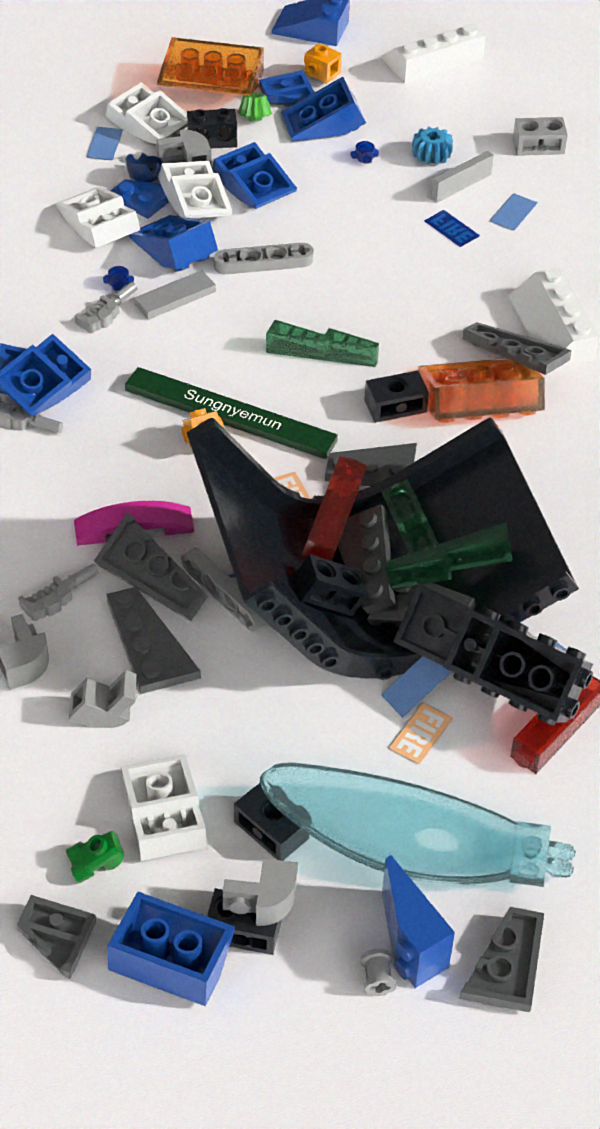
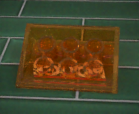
M171 37L157 85L251 96L259 87V79H262L264 72V47Z
M507 358L418 366V371L429 392V411L434 419L439 422H453L455 418L463 417L467 420H479L482 416L486 415L504 418L508 417L509 413L534 415L536 411L545 410V378L539 372Z

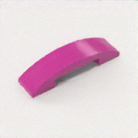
M132 501L96 509L74 520L77 546L105 543L106 534H113L127 512L144 530L164 528L165 536L194 532L191 508L183 504L166 501Z

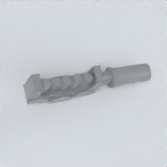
M130 282L118 292L113 293L110 298L104 295L100 296L98 305H94L85 314L79 315L77 313L75 315V323L89 331V333H94L101 328L108 327L120 313L119 304L138 290L137 285L134 282Z
M0 397L1 428L25 430L29 424H33L35 427L61 433L63 429L62 422L43 417L40 414L29 416L21 407L11 406L10 403L3 402Z
M92 563L77 573L69 575L64 581L55 576L53 577V583L49 587L46 586L43 590H39L37 594L34 593L26 599L20 596L18 598L19 604L33 621H37L40 618L43 619L46 615L53 616L62 610L61 606H66L72 600L71 589L77 588L78 585L99 574V570Z

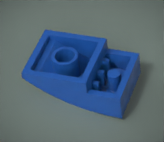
M256 142L214 159L212 171L219 174L222 185L237 199L254 209L297 191L295 184L271 153L265 155Z
M51 334L37 347L32 344L0 370V388L29 416L37 415L60 403L91 380V368L54 334Z

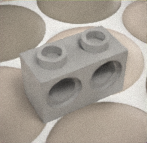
M563 117L515 118L513 141L517 156L565 154L568 134Z

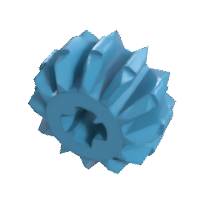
M428 126L427 129H419L418 133L414 134L412 140L413 156L418 158V162L425 161L427 165L429 163L437 165L438 162L446 163L447 158H450L453 152L452 135L447 134L446 129L439 130L438 126L436 128Z

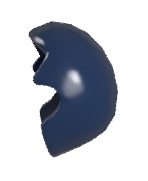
M142 153L138 159H135L132 154H128L125 158L127 171L130 178L134 181L151 183L159 179L158 175L161 165L164 164L162 158L147 156L145 153Z

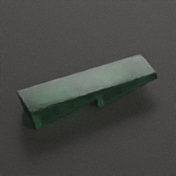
M274 320L266 332V353L376 367L378 364V342L329 328L325 334Z
M408 478L381 491L421 579L432 582L452 572Z
M505 522L385 562V569L391 589L452 580L453 570L513 561L507 523Z

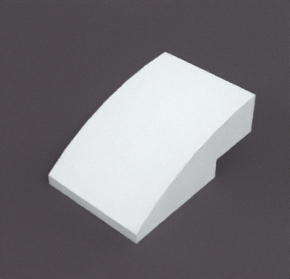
M142 82L110 101L107 105L106 117L127 133L150 143L157 144V139L170 138L178 133L179 130L187 127V113L161 90L154 93Z
M209 161L164 163L161 165L158 175L160 184L171 206L182 218L232 215L233 211L219 174L213 173Z
M100 186L56 203L57 209L75 232L96 248L140 230L136 211L124 206L122 196Z
M185 754L121 766L127 802L141 861L208 848L206 827L199 808L198 794Z

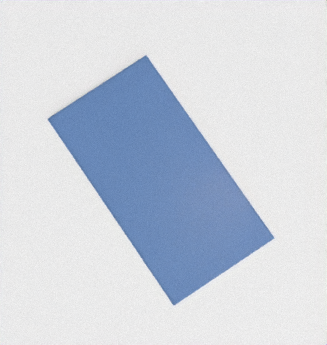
M97 127L87 158L113 160L123 129Z
M513 193L490 221L515 230L538 202Z
M422 656L381 695L403 718L451 672L443 668L442 665Z

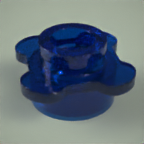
M360 141L356 144L355 151H352L350 156L361 163L369 164L374 157L379 156V150L375 149V145L372 142Z
M114 266L108 270V275L103 277V282L111 285L113 290L119 291L130 282H134V277L129 275L127 268Z

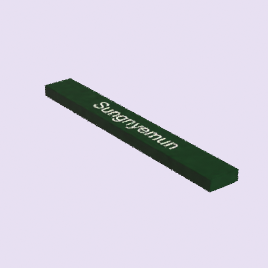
M140 367L136 368L125 383V391L186 412L205 408L207 413L217 411L224 425L323 459H327L338 441V434Z

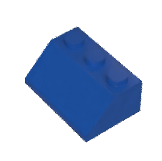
M137 892L107 945L108 970L206 1007L220 979L235 926Z

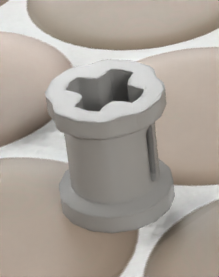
M372 949L363 953L360 956V962L366 971L365 992L371 996H383L393 992L396 989V980L391 977L389 964L392 962V955L390 951L386 949Z

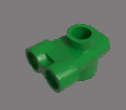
M114 831L103 835H94L87 842L82 843L79 841L66 849L67 856L72 864L71 872L78 883L93 877L94 871L100 867L107 870L115 869L121 864L124 857V851Z

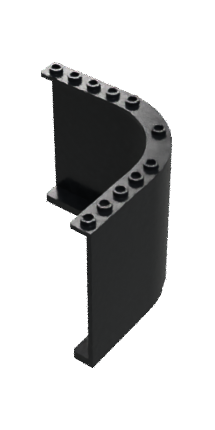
M491 417L389 478L368 488L355 491L353 497L339 499L338 495H314L312 499L301 497L299 492L281 485L214 418L207 419L187 432L244 603L308 660L326 671L354 678L386 680L393 676L404 674L422 657V655L393 642L399 629L394 623H382L381 626L370 625L367 620L369 615L362 606L357 609L353 616L301 601L294 579V574L309 554L345 565L329 524L380 504L387 511L393 577L399 570L472 597L477 604L474 608L475 610L482 611L483 607L496 611L501 614L499 620L510 624L511 620L520 623L531 616L538 615L543 609L557 601L566 599L571 593L579 589L503 431Z

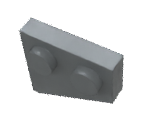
M30 895L17 923L18 931L65 978L71 979L96 923V915Z

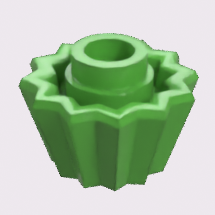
M249 93L243 95L238 114L248 117L250 121H261L262 117L271 115L272 111L265 94Z

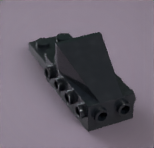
M418 584L393 642L454 672L453 678L469 685L471 682L477 683L482 686L480 691L492 697L498 698L501 695L510 699L508 704L524 712L527 709L537 712V718L550 725L555 726L556 722L567 723L569 719L574 718L580 706V702L577 701L582 689H586L589 686L593 677V671H591L593 663L585 660L586 653L570 646L565 651L557 647L558 640L539 633L537 638L528 632L529 627L514 620L507 624L499 620L501 614L486 607H483L482 611L475 610L426 586Z

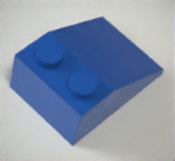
M304 0L285 5L272 29V34L337 46L349 23L350 0Z
M344 77L337 79L281 111L293 141L346 135L366 124L356 98Z
M168 215L141 227L137 232L129 234L130 239L161 266L174 269V271L185 270L189 268L190 263L207 260L210 258V254L218 251L211 223L206 220Z
M390 855L385 858L382 899L394 957V966L401 978L404 980L408 979L416 989L449 968L455 932L393 856Z

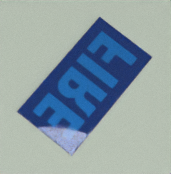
M445 210L424 220L459 247L480 236Z

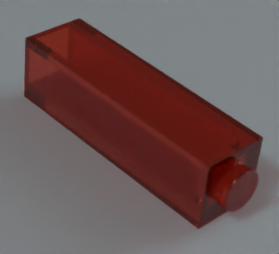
M339 456L304 547L303 556L308 557L311 554L332 561L367 465L359 463L352 458Z
M593 676L589 686L586 689H582L577 700L580 702L579 709L574 718L569 719L567 723L556 722L555 726L539 720L537 713L513 738L510 757L519 766L537 774L600 707V680Z

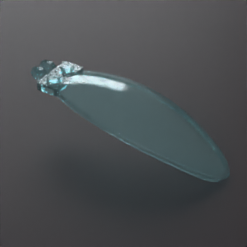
M291 762L275 764L260 776L259 782L266 797L289 820L331 849L384 872L385 858L390 855L393 856L411 879L442 884H478L510 879V883L544 887L546 872L552 877L567 878L574 871L572 862H569V860L572 861L575 857L576 850L570 844L550 841V825L515 822L492 810L437 790L358 771Z

